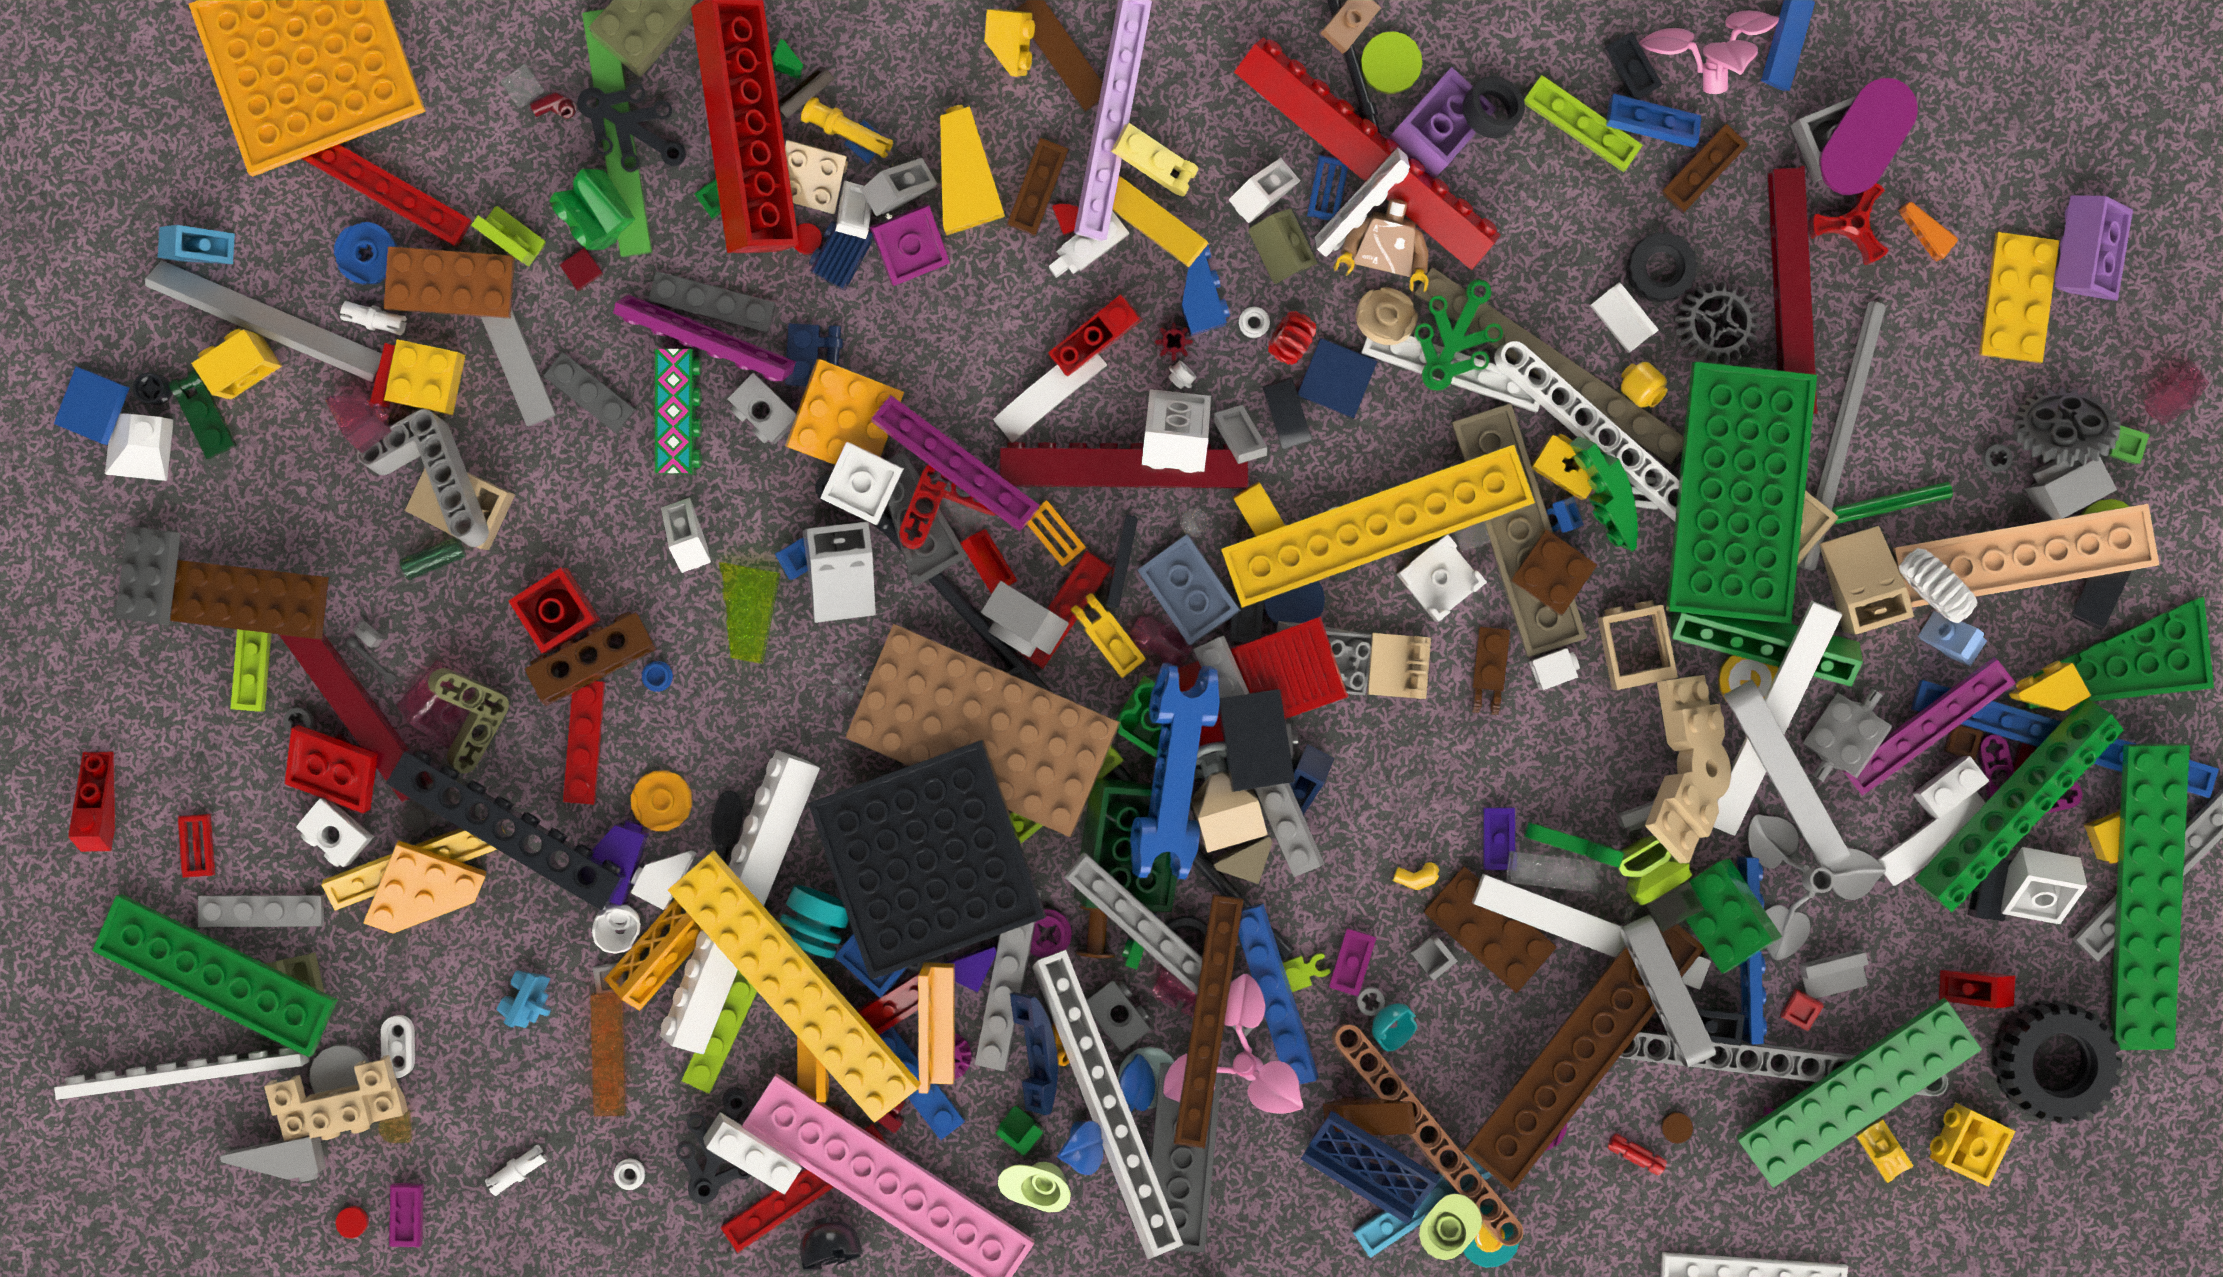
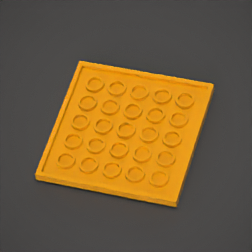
M197 0L189 3L247 172L252 177L426 111L386 0Z

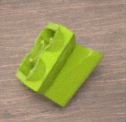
M1655 836L1640 838L1622 850L1624 857L1618 869L1622 875L1630 876L1625 891L1630 894L1634 902H1638L1640 905L1652 902L1692 876L1689 869L1690 864H1680L1675 858L1671 857L1670 852Z

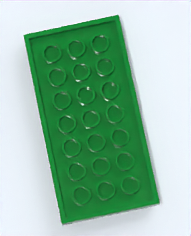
M1692 362L1666 611L1791 624L1817 375Z

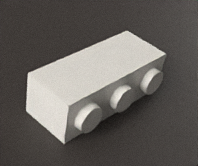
M719 1113L703 1137L708 1150L784 1195L802 1169L800 1164L742 1128L741 1124L722 1113Z

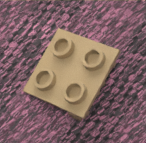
M787 140L785 151L793 203L835 214L843 173H846L848 166L847 156Z
M1372 633L1367 694L1426 699L1431 638Z

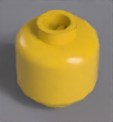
M1641 362L1637 365L1634 363L1630 364L1621 375L1623 378L1621 383L1622 393L1640 408L1656 406L1668 391L1666 388V377L1649 362Z

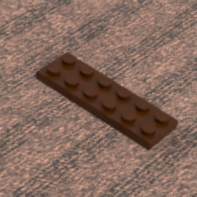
M177 560L170 621L322 639L329 577Z

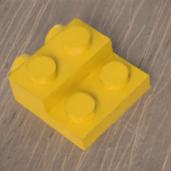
M1955 1103L1954 1107L1948 1109L1944 1114L1943 1121L1945 1126L1940 1136L1933 1138L1930 1143L1931 1154L1929 1158L1989 1187L2016 1131L1961 1104Z

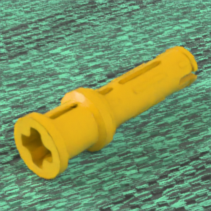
M815 96L807 101L801 114L802 122H811L823 128L824 132L828 135L836 133L880 155L882 158L888 156L885 150L891 151L893 140L844 117L841 109H832L820 103L819 99Z

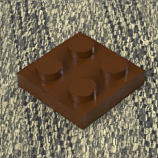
M1546 529L1510 581L1558 615L1563 616L1597 567V564Z

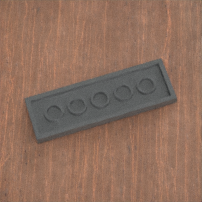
M1160 1063L1151 1165L1183 1243L1182 1246L1173 1250L1205 1253L1222 1073L1216 1074L1205 1149L1173 1143L1180 1103L1165 1097L1163 1092L1165 1076L1172 1064Z

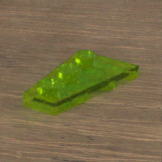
M719 562L724 589H722L723 600L726 602L728 618L726 624L730 657L764 664L781 573Z

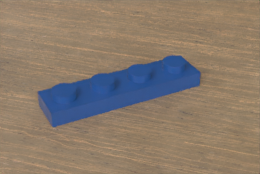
M893 1026L878 1035L919 1081V1059L896 1028ZM931 1083L928 1093H919L918 1088L908 1096V1099L940 1141L965 1122L963 1116L936 1083Z

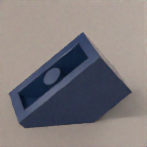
M1308 744L1293 767L1295 782L1289 783L1303 816L1324 785L1335 759Z

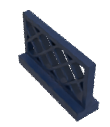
M1332 1111L1319 1130L1315 1132L1301 1157V1160L1406 1224L1410 1222L1415 1211L1440 1179L1435 1173ZM1332 1125L1342 1130L1343 1132H1336ZM1342 1142H1349L1351 1147H1344ZM1360 1143L1365 1144L1366 1146L1370 1147V1149L1362 1148ZM1369 1158L1377 1159L1379 1164L1371 1163ZM1388 1160L1393 1161L1397 1165H1390ZM1396 1175H1403L1406 1180H1398ZM1414 1176L1419 1177L1426 1182L1417 1181Z

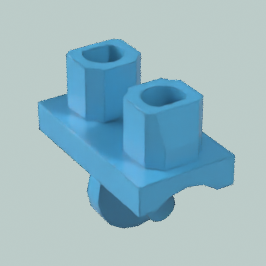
M515 971L511 979V985L520 991L516 999L511 996H505L497 1007V1011L506 1018L504 1024L509 1027L520 1026L526 1028L529 1021L536 1022L539 1014L549 1016L551 1008L545 1004L549 995L544 991L551 978L543 974Z

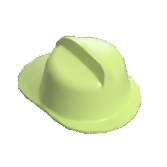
M1038 1162L1032 1166L1013 1165L1004 1169L999 1176L998 1186L1000 1191L1008 1199L1017 1203L1035 1207L1046 1212H1059L1065 1209L1070 1202L1071 1193L1066 1184V1178L1061 1169L1053 1163Z
M1456 1193L1446 1195L1434 1206L1420 1225L1419 1237L1422 1246L1428 1254L1437 1259L1448 1260L1457 1257L1466 1249L1481 1229L1482 1216L1474 1201L1465 1195Z

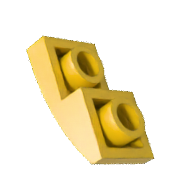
M1259 481L1233 496L1234 501L1255 536L1286 526Z

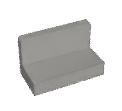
M1859 949L1799 964L1805 992L1815 999L1867 986L1863 966L1869 964L1866 952Z

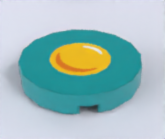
M1480 1205L1481 1213H1490L1494 1205ZM1511 1222L1501 1226L1500 1235L1502 1238H1508L1513 1234L1514 1229ZM1482 1225L1477 1236L1463 1252L1476 1265L1485 1268L1499 1267L1516 1254L1519 1243L1514 1246L1503 1245L1495 1240Z

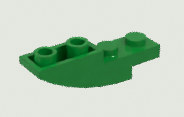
M1578 436L1570 443V446L1576 454L1574 460L1587 472L1589 476L1588 483L1595 491L1588 498L1594 507L1592 513L1606 527L1608 531L1606 536L1615 547L1621 546L1633 552L1637 548L1638 522L1635 499L1627 474L1618 458L1601 452L1596 443Z

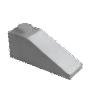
M307 1136L289 1141L282 1139L230 1150L220 1156L222 1163L288 1180L299 1177L300 1182L318 1178V1173L326 1168L320 1137L310 1139Z

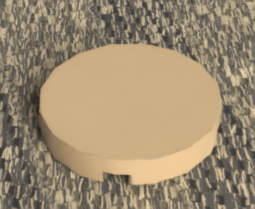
M1389 287L1368 291L1360 299L1355 313L1357 325L1362 333L1372 341L1383 345H1396L1406 341L1414 332L1418 315L1417 311L1415 313L1414 304L1408 296L1401 291Z

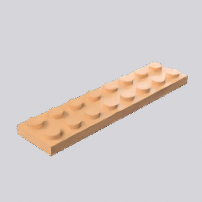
M2149 504L1893 548L1898 569L1910 552L1912 553L1917 548L1927 550L1954 572L1969 587V590L1975 597L2159 565ZM1903 578L1911 606L1929 605Z

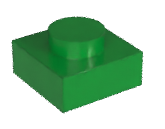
M1127 939L1122 956L1126 957L1125 966L1137 970L1144 948L1134 939Z

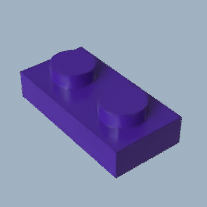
M1483 807L1484 870H1515L1514 807Z

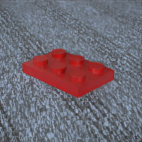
M297 725L291 728L284 784L364 814L371 809L378 754Z

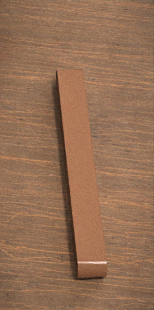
M1350 1024L1337 1026L1332 1033L1334 1046L1378 1099L1412 1101L1416 1133L1408 1135L1457 1194L1465 1195L1473 1200L1479 1210L1480 1204L1484 1199H1492L1494 1204L1493 1210L1488 1214L1481 1213L1482 1225L1495 1240L1503 1245L1514 1246L1518 1244L1524 1234L1521 1223L1386 1060L1356 1026ZM1350 1029L1354 1033L1355 1040L1349 1047H1344L1340 1042V1035L1344 1030ZM1370 1053L1375 1063L1372 1069L1364 1071L1360 1066V1059L1364 1054ZM1390 1077L1394 1082V1089L1391 1093L1384 1095L1380 1090V1083L1383 1079ZM1425 1126H1431L1434 1130V1136L1429 1142H1422L1420 1139V1131ZM1445 1150H1451L1454 1155L1453 1162L1449 1166H1442L1440 1163V1155ZM1466 1174H1471L1474 1180L1473 1186L1468 1190H1462L1460 1179ZM1511 1222L1514 1229L1513 1234L1508 1238H1502L1500 1235L1501 1226Z

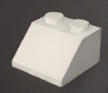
M2022 847L2008 868L2001 906L2002 914L2061 924L2087 888L2081 858Z

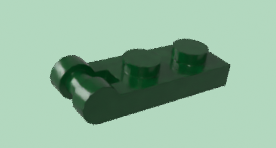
M195 369L188 372V376L181 380L176 378L168 382L169 388L177 398L206 459H211L237 446L212 394ZM195 387L198 395L189 398L186 391Z

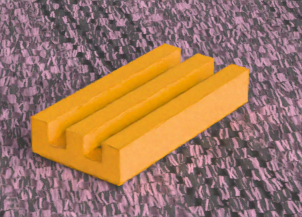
M1047 500L1039 506V509L1027 523L1062 567L1086 548ZM1045 509L1076 544L1077 547L1074 550L1069 547L1044 517L1042 512ZM1037 517L1066 551L1068 554L1066 557L1063 558L1033 523V519Z

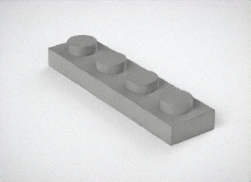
M324 895L198 896V927L324 926Z

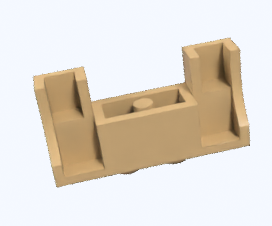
M386 1055L380 1060L368 1063L365 1060L359 1061L354 1066L358 1084L310 1094L307 1098L300 1075L293 1076L290 1080L282 1082L272 1080L267 1083L264 1088L272 1116L277 1115L284 1141L307 1136L310 1139L321 1137L322 1140H329L339 1136L340 1132L351 1130L352 1134L360 1133L370 1129V1125L373 1122L403 1116L408 1111L405 1096L397 1083L390 1056Z

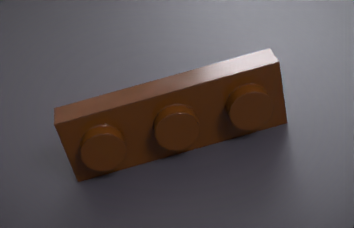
M1726 123L1660 193L1683 214L1749 144Z
M1042 138L1039 139L1007 226L1029 235L1037 236L1068 155V148Z

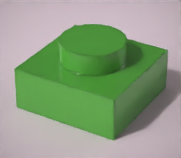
M2120 425L2119 440L2116 441L2115 449H2109L2108 456L2135 465L2140 464L2149 434Z

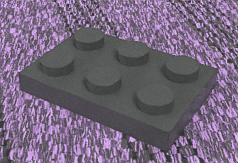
M127 526L115 618L169 625L181 533Z

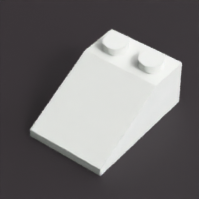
M1150 389L1142 465H1148L1154 469L1175 468L1188 473L1204 472L1211 396Z

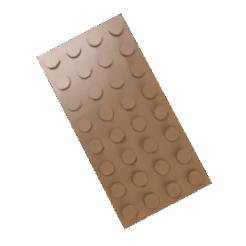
M893 624L845 738L908 766L984 740L1008 810L1068 837H1072L1121 722L911 630Z

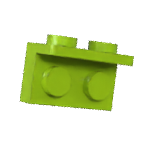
M498 206L494 207L486 220L478 215L471 224V226L528 267L546 244L544 239Z

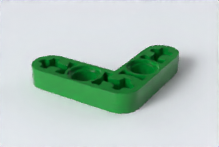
M1531 822L1527 823L1523 836L1620 868L1624 857V852Z

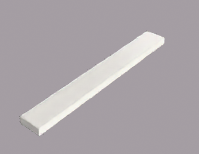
M1812 600L1764 698L1783 734H1785L1842 617L1841 612ZM1747 736L1732 764L1729 788L1724 796L1717 799L1719 814L1713 826L1734 836L1766 773Z
M1482 874L1472 900L1473 904L1612 957H1616L1625 946L1620 932L1622 926ZM1699 956L1682 977L1684 984L1700 990L1711 961Z

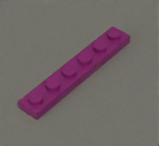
M629 294L615 303L613 314L623 317L625 322L634 325L640 324L650 328L654 334L660 336L668 335L678 339L680 344L705 350L711 357L725 358L735 362L734 364L741 369L755 370L762 373L763 377L768 380L783 381L793 373L796 363L793 360Z
M890 395L872 417L873 424L1019 532H1021L1039 509V504Z
M1993 657L1886 736L1858 778L1844 770L1842 771L1861 795H1865L2012 687L2016 682L2001 663Z

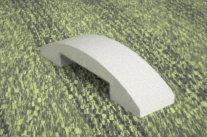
M1098 354L1068 377L1056 365L993 419L994 422L1011 442H1015L1069 395L1105 368L1107 364Z
M1977 791L1942 818H1933L1904 842L1898 843L1877 859L1886 868L1884 874L1893 886L1927 866L1981 809L1985 802Z

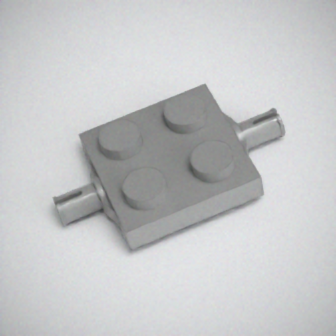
M1871 689L1862 704L1853 702L1839 693L1836 694L1803 742L1807 748L1817 753L1822 759L1821 764L1812 774L1813 777L1824 782L1832 768L1844 770L1858 778L1892 728L1889 723L1877 717L1873 712V709L1881 697H1883L1882 694Z

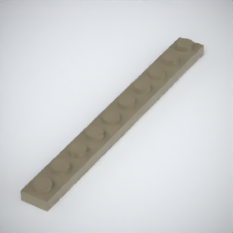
M1432 267L1426 275L1429 281L1427 290L1424 292V283L1421 282L1414 294L1427 303L1434 296L1444 297L1448 304L1446 309L1447 316L1457 323L1467 302L1465 289ZM1435 300L1432 302V306L1437 310L1441 311L1443 309L1441 301ZM1488 304L1479 305L1467 329L1468 331L1476 333L1484 330L1489 324H1499L1503 329L1502 338L1496 343H1486L1495 349L1512 341L1524 344L1639 446L1667 465H1671L1683 447L1684 436L1644 409L1638 407L1635 403ZM1489 328L1488 336L1496 339L1499 335L1496 328ZM1508 348L1505 356L1517 362V353L1513 349ZM1530 370L1532 374L1541 379L1540 373L1537 370Z

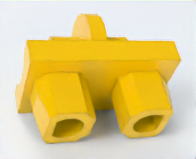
M1878 1119L1855 1134L1887 1183L1903 1171L1913 1167V1164L1883 1119Z

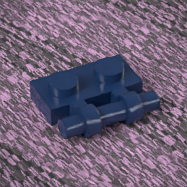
M788 323L787 358L796 363L793 373L785 379L786 386L807 387L816 359L819 357V348H828L827 362L839 366L840 349H843V339L840 338L841 326H829L828 337L821 338L820 325Z

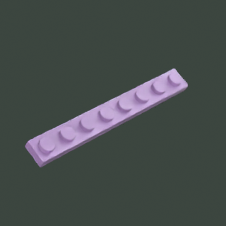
M1118 0L1074 229L1075 234L1099 241L1107 240L1122 158L1111 152L1124 125L1129 123L1152 4L1151 0Z

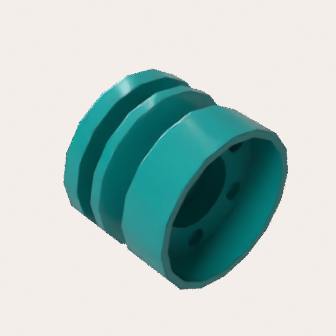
M794 884L786 905L796 911L797 915L782 914L780 921L789 926H782L783 929L806 954L834 958L837 949L827 942L839 944L842 938L830 929L832 926L846 928L849 922L842 900L816 889Z

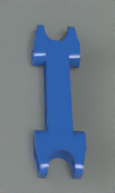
M1163 663L1151 692L1150 719L1152 723L1162 724L1148 817H1136L1131 830L1133 874L1137 877L1147 878L1155 858L1161 853L1170 852L1172 875L1176 876L1177 879H1186L1197 854L1200 827L1197 820L1188 819L1201 727H1213L1217 721L1219 711L1217 669L1212 666H1202L1195 685L1188 691L1181 692L1177 666L1172 665V663Z

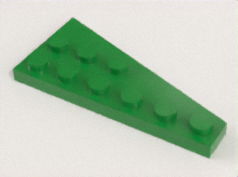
M2204 596L2192 599L2060 660V662L2074 664L2091 694L2088 699L2092 702L2214 688ZM2040 669L2034 673H2031L2023 677V679L2029 676H2033V678H2036L2044 672L2042 669ZM2025 702L2026 708H2029V709H2030V708H2039V707H2040V706L2033 705V704H2030V703H2026V702Z

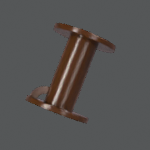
M1079 904L1080 909L1090 910L1087 949L1076 950L1075 954L1091 958H1115V953L1105 951L1108 916L1099 908H1086Z

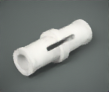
M345 301L341 307V320L365 325L367 329L373 331L376 328L397 335H402L405 331L406 316L382 311L380 307L374 305L365 307L349 301Z
M535 1145L534 1148L518 1159L512 1158L507 1162L506 1167L490 1178L488 1177L485 1180L487 1187L493 1186L489 1189L490 1192L495 1196L499 1195L500 1192L516 1181L522 1182L526 1179V1174L547 1162V1156L540 1154L543 1152L541 1147Z

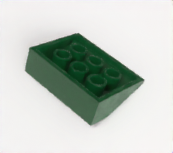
M1097 778L1088 799L1080 855L1083 852L1086 853L1149 911L1172 912L1177 877L1172 875L1170 852L1161 853L1155 858L1147 878L1137 877L1133 874L1130 845L1132 825L1136 817H1148L1153 785ZM1075 887L1074 898L1086 908H1098Z

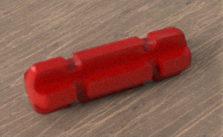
M1614 1134L1610 1138L1608 1143L1610 1151L1616 1154L1621 1152L1623 1158L1642 1168L1647 1166V1170L1655 1175H1660L1665 1170L1666 1159L1657 1154L1655 1157L1652 1156L1653 1152L1631 1140L1629 1143L1626 1142L1627 1138L1619 1134Z

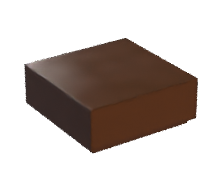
M1960 724L1949 732L1943 751L1961 757L1970 756L1975 760L1984 731Z

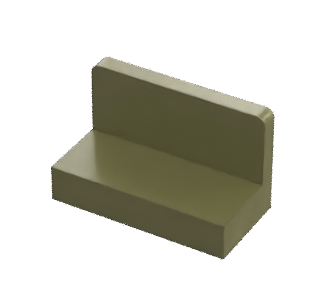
M1291 208L1272 214L1249 228L1250 236L1274 284L1318 264Z

